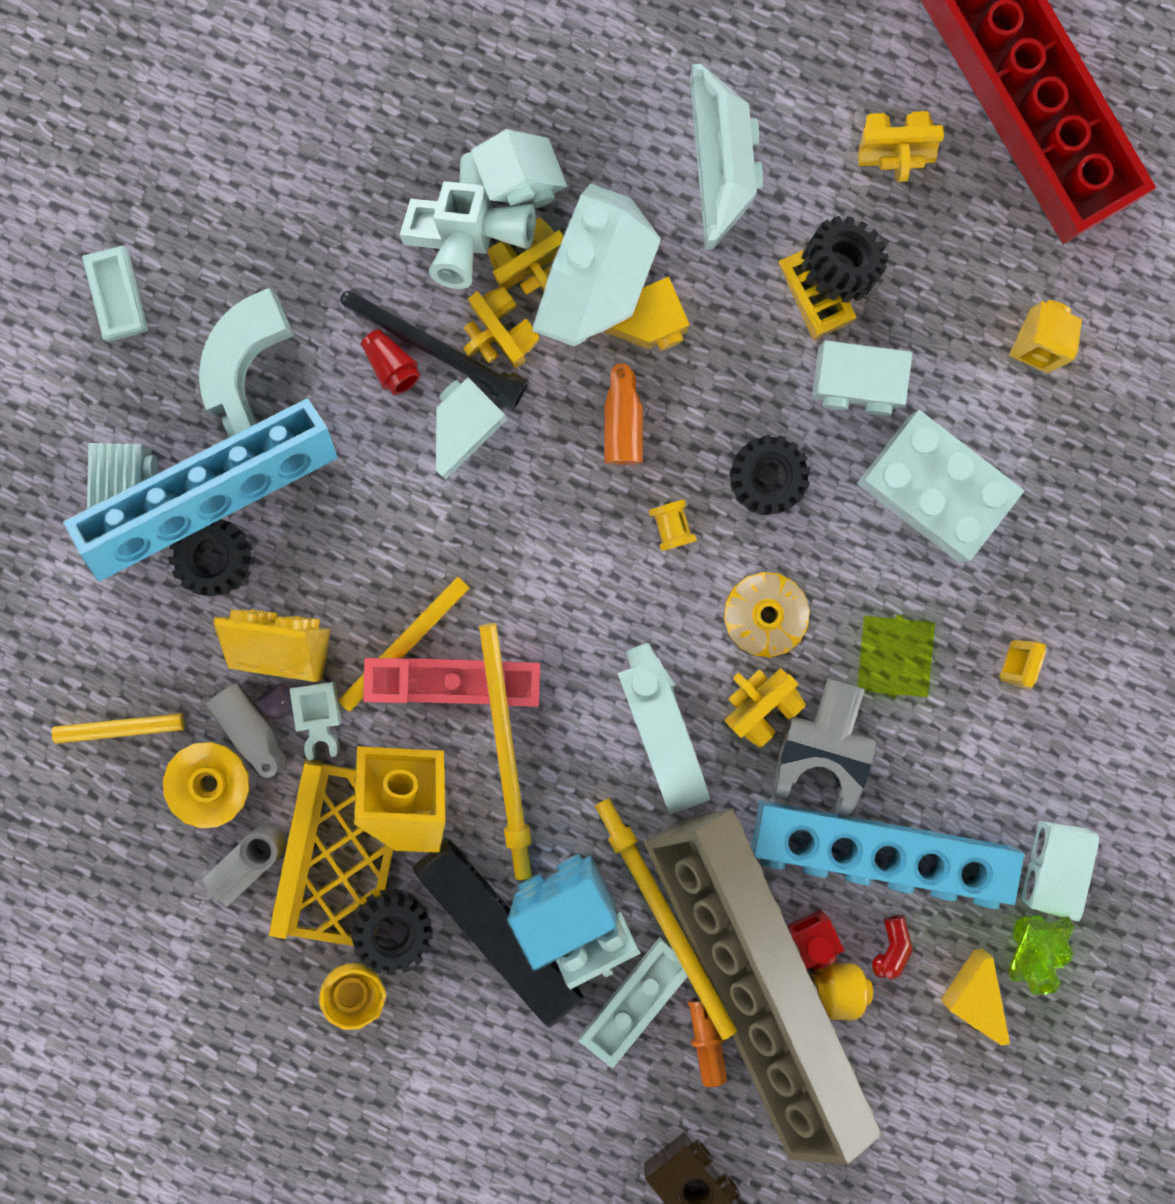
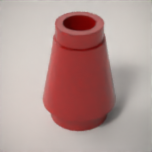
M380 329L372 331L363 338L360 346L363 348L383 390H389L396 396L406 392L417 383L421 376L417 370L418 363Z

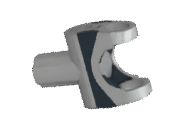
M827 678L815 722L797 716L787 721L777 755L773 783L774 796L786 799L792 784L797 782L802 773L810 768L824 767L832 772L836 780L835 814L848 817L851 814L867 782L876 749V741L874 739L852 733L865 689Z

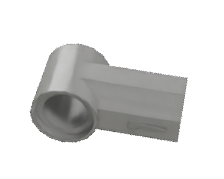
M263 824L258 826L244 837L202 879L206 891L216 902L229 906L283 855L287 845L286 836L283 831L276 825ZM255 839L265 840L269 844L271 856H263L256 851L254 846Z

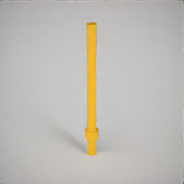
M489 623L480 625L479 630L507 819V827L504 828L506 847L511 849L515 879L526 880L532 877L528 846L532 843L530 827L524 822L497 624Z
M610 798L605 799L594 807L611 836L607 838L615 854L620 852L721 1039L725 1040L733 1036L738 1031L634 844L638 842L630 826L625 827Z

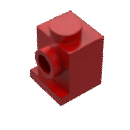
M821 909L786 925L793 941L799 948L800 956L806 969L811 967L813 970L825 968L837 960L836 955L845 951L830 918Z

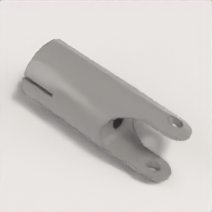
M239 682L221 691L205 704L239 753L247 761L251 762L262 777L270 778L277 771H281L286 767L287 757L278 745L277 738L271 727ZM274 757L280 758V764H277ZM264 764L270 768L269 771L264 770Z

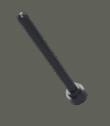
M345 291L340 296L341 304L347 309L492 389V395L498 397L497 402L512 411L519 404L528 387V379L515 372L511 374L502 372V374H499L352 291Z

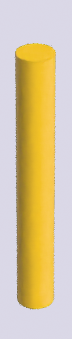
M178 713L55 726L52 728L51 735L54 744L181 731L185 729L184 714Z

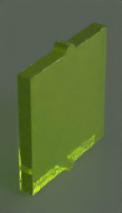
M896 615L895 618L863 616L857 687L865 689V692L886 693L889 698H895L897 695L928 697L935 622L905 620L902 615Z

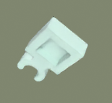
M336 681L290 688L296 732L309 730V738L304 746V753L308 761L316 759L315 746L318 741L327 743L330 757L339 755V741L330 732V726L342 724Z

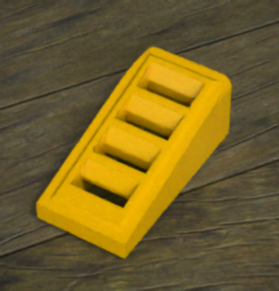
M802 250L778 261V264L814 341L852 324L857 317L850 302H842L841 295L835 301L828 298L812 305L809 298L820 294L815 290L818 285L804 290L801 283L807 281L806 277L810 271L796 275L793 269L804 262V259H801L804 251ZM835 305L838 313L822 320L819 319L817 313Z
M1022 640L1011 641L999 676L1001 678L1000 681L1032 690L1036 684L1046 654V644Z

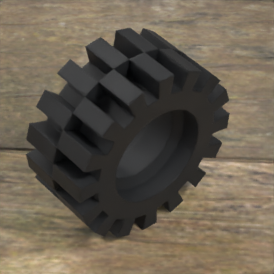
M840 216L833 217L831 222L828 219L825 220L818 227L802 253L801 259H804V262L801 266L803 271H810L806 277L809 284L817 281L819 284L815 290L822 294L824 289L830 291L828 298L834 301L839 295H841L842 302L847 303L852 298L858 301L864 295H867L887 268L885 264L889 260L888 253H883L886 249L884 241H875L879 236L875 229L868 233L865 230L868 225L861 220L859 225L856 226L854 225V218L849 216L846 217L844 222H842ZM833 251L840 252L849 257L856 267L842 263Z
M763 435L761 438L749 441L735 455L729 470V477L731 478L730 487L737 497L736 500L740 504L745 505L747 510L760 513V515H776L792 508L804 497L803 494L809 487L808 475L811 474L810 466L807 467L805 461L808 458L804 452L801 454L797 449L799 446L795 442L790 443L783 436L771 437V435ZM773 459L783 466L786 479L784 485L778 491L764 492L755 485L753 469L759 461Z
M220 519L170 545L169 549L174 550L173 557H168L169 564L175 567V570L172 571L174 578L182 581L180 584L182 587L192 590L194 594L226 595L233 589L240 588L243 585L241 582L244 578L248 579L251 574L248 571L250 564L254 565V557H251L250 553L253 547L252 543L248 542L245 538L247 534L243 530L238 529L236 524ZM209 540H216L223 544L228 555L225 567L215 574L204 572L198 566L196 559L199 547Z
M387 889L381 890L380 896L374 898L373 894L366 898L367 903L364 906L359 904L357 907L356 918L352 917L351 921L352 942L362 963L366 967L372 966L374 972L381 974L382 970H386L388 975H396V970L402 969L403 973L411 971L409 965L415 962L418 966L423 961L422 953L428 954L431 948L429 944V939H433V931L430 927L431 921L422 904L410 893L407 896L404 895L402 890L395 889L394 893H389ZM390 916L400 917L408 925V933L405 940L395 947L382 946L375 939L377 925L381 920Z

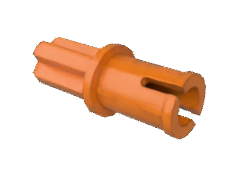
M697 998L689 999L688 1006L690 1007L694 1032L691 1046L696 1047L702 1085L704 1087L721 1086L727 1081L721 1045L725 1040L721 1039L702 1002L697 1001Z

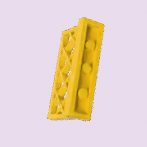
M305 758L269 936L286 939L288 935L354 946L351 934L346 932L339 920L357 909L359 904L364 906L367 902L366 898L371 894L375 898L381 895V890H385L393 849L384 845L369 855L356 837L364 830L359 827L352 830L339 812L355 801V793L335 806L325 791L329 775L347 778L355 789L356 769L326 764L315 759L308 761ZM323 800H325L330 810L320 816ZM332 815H335L347 834L326 848L317 835L318 825ZM349 840H352L364 859L343 873L330 853ZM314 843H316L321 852L312 857ZM382 855L380 869H378L373 861ZM326 857L338 877L317 890L308 877L309 868ZM366 865H369L378 878L377 884L374 889L360 897L348 878ZM343 882L355 901L337 914H334L322 895ZM307 885L312 894L303 900ZM315 900L318 901L329 917L328 920L316 928L298 925L301 909ZM334 924L339 932L326 929Z

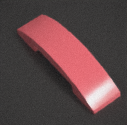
M365 658L363 702L490 704L484 660ZM502 661L508 706L539 707L540 663Z

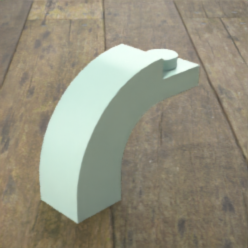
M270 288L243 299L228 310L210 332L202 352L199 368L202 400L205 409L215 415L226 411L227 416L222 417V422L229 437L257 424L248 404L244 386L246 372L250 363L265 348L294 336L280 300Z
M658 658L618 673L669 814L671 815L709 801L710 796L660 659Z

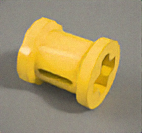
M685 499L648 510L649 516L654 517L662 541L659 545L661 552L697 541L695 534L690 532L683 509L687 506Z

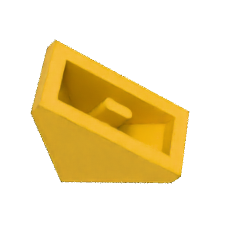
M983 948L975 949L941 998V1001L949 1011L1001 1046L1008 1045L1010 1040L994 959Z

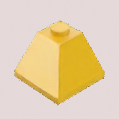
M357 746L354 824L395 851L439 853L445 827L444 751Z

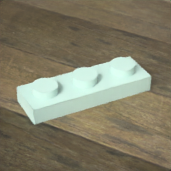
M662 937L658 938L579 1036V1042L612 1069L688 977L667 941Z

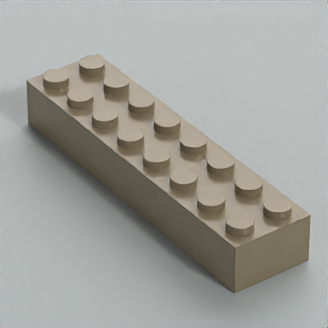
M733 808L682 819L644 841V844L695 955L738 1031L733 1035V1038L789 1160L848 1165L875 1142L882 1133L874 1118V1112L856 1079L854 1068L848 1061L840 1044L836 1029L830 1022L818 996L817 987L812 982L802 961L799 948L793 941L781 915V909L774 900L763 876L762 867L756 860L747 841L744 828L737 819Z

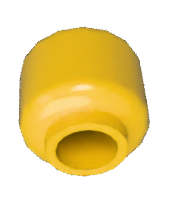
M833 963L825 968L814 970L813 973L809 974L812 982L817 987L818 996L830 1021L858 1020L864 1014L867 1005H870L873 1000L872 983L869 979H866L864 971L857 964Z

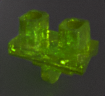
M1033 915L1032 917L1019 918L1015 922L1012 934L1018 946L1007 970L1012 982L1026 980L1033 995L1057 992L1061 981L1055 970L1069 964L1074 954L1068 943L1074 929V925L1069 917H1061L1056 922L1046 923L1040 915Z

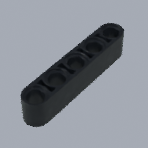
M445 838L441 841L439 853L428 852L413 865L414 873L421 883L547 1027L551 1028L584 999L578 986L569 989L566 985L558 963L555 960L533 970L508 922L511 909L451 840Z

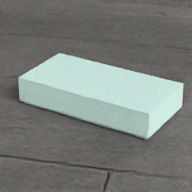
M123 245L82 256L103 340L109 342L149 332L128 248Z

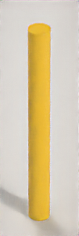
M457 576L379 658H403L470 587ZM364 673L338 699V702L349 712L363 699Z

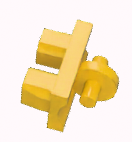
M916 111L907 115L904 127H891L889 116L885 113L868 114L857 153L858 166H879L880 170H894L897 182H907L910 169L924 168L925 163H936L939 144L944 138L943 125H934L929 111Z
M538 217L536 219L533 243L531 248L517 256L511 245L503 241L490 247L487 252L494 268L492 273L499 287L503 285L508 290L533 275L519 284L525 295L539 287L544 293L553 263L543 270L542 268L555 260L564 238L561 231L558 230L554 233L552 228L541 217Z
M502 285L486 293L484 296H481L477 291L468 297L467 300L471 304L470 307L483 323L486 330L481 332L474 321L464 326L463 329L471 339L463 348L467 356L471 357L481 352L488 363L493 362L499 357L491 345L496 341L515 369L525 363L524 355L531 351L540 341V336L532 331L533 326L527 319L510 331H506L499 320L517 308L504 286Z
M781 668L769 679L760 669L748 680L738 672L732 679L740 688L728 698L736 709L724 721L740 738L745 736L749 741L761 748L776 733L764 719L775 706L789 720L805 708L806 704L796 689L799 684Z

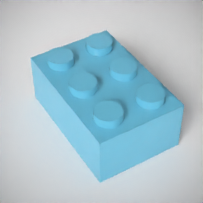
M580 854L569 857L556 866L558 869L557 873L543 879L541 874H537L518 885L520 891L514 896L508 922L533 970L617 928L615 900L592 855L584 859L581 858Z

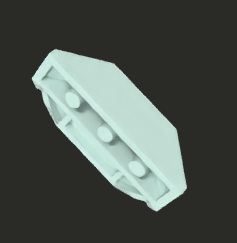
M693 64L690 74V88L705 250H710L717 246L753 203L757 189L763 188L761 161L754 162L753 146L759 145V125L757 118L750 119L748 102L702 64Z
M590 184L581 194L552 265L534 322L533 332L576 346L586 341L587 337L603 332L633 315L661 238L631 198Z

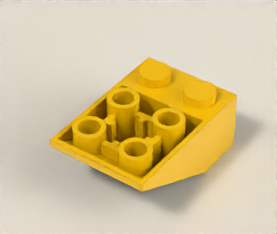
M230 609L229 617L214 618V627L228 669L312 682L323 680L331 629L319 627L320 619L295 615L294 617H278L277 612L258 609Z

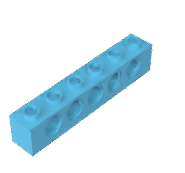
M307 398L81 512L63 523L81 557L97 581L100 582L338 459L328 428Z
M759 800L751 844L755 858H760L759 864L765 867L785 869L786 863L803 866V873L817 877H828L829 871L846 874V881L861 885H871L872 879L888 882L887 887L889 889L904 893H914V887L931 890L930 895L932 897L947 901H956L957 895L974 898L973 903L978 906L991 909H999L1000 903L1015 905L1025 854L1013 846L850 816L844 817L834 813ZM797 830L808 831L810 838L805 848L801 850L789 848L788 840L793 832ZM840 838H849L852 842L850 853L843 858L833 857L831 850L834 842ZM883 846H892L894 849L892 861L885 866L876 865V852ZM927 854H935V868L926 874L919 873L918 863L920 859ZM970 862H977L979 866L977 876L971 881H963L961 877L963 867Z

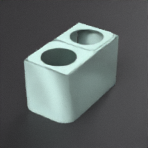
M1039 821L1031 853V862L1028 866L1022 892V901L1032 909L1079 921L1083 915L1099 846V835L1087 828ZM1044 828V847L1041 855L1037 858V839L1041 829ZM1034 870L1035 886L1031 898L1027 900V880L1031 871Z

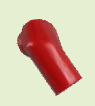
M903 914L884 918L889 946L885 954H878L872 960V970L878 978L887 977L892 980L901 976L912 955L913 947L906 918Z

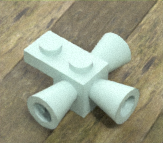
M469 152L464 154L460 160L459 183L443 181L438 201L410 199L400 237L403 244L407 246L440 249L429 268L430 277L445 287L465 289L472 284L473 252L487 254L491 238L529 249L534 239L536 214L532 204L493 208L473 155Z

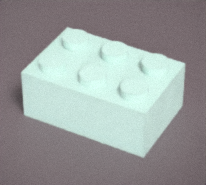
M920 410L906 418L856 483L957 562L972 560L1024 492L1017 484Z

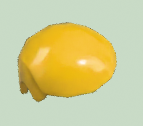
M345 963L334 968L323 981L319 993L320 1010L323 1011V1015L328 1022L342 1030L361 1029L380 1017L385 999L387 998L385 986L378 973L366 967L363 963Z

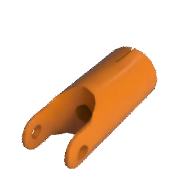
M625 363L616 364L610 373V389L604 404L605 464L634 465L643 463V405L636 392L635 373Z

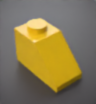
M666 277L643 287L633 315L603 332L646 349L658 345L659 350L663 351L683 342L682 334L688 332L690 324L670 278Z
M1054 300L1041 301L1029 310L1009 356L1047 374L1074 361L1078 353L1082 319L1070 314L1071 308L1063 303Z

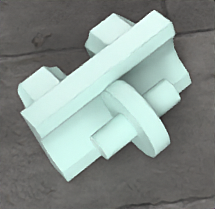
M621 912L616 914L617 928L556 959L569 989L601 973L608 977L614 974L613 967L640 954L626 919Z

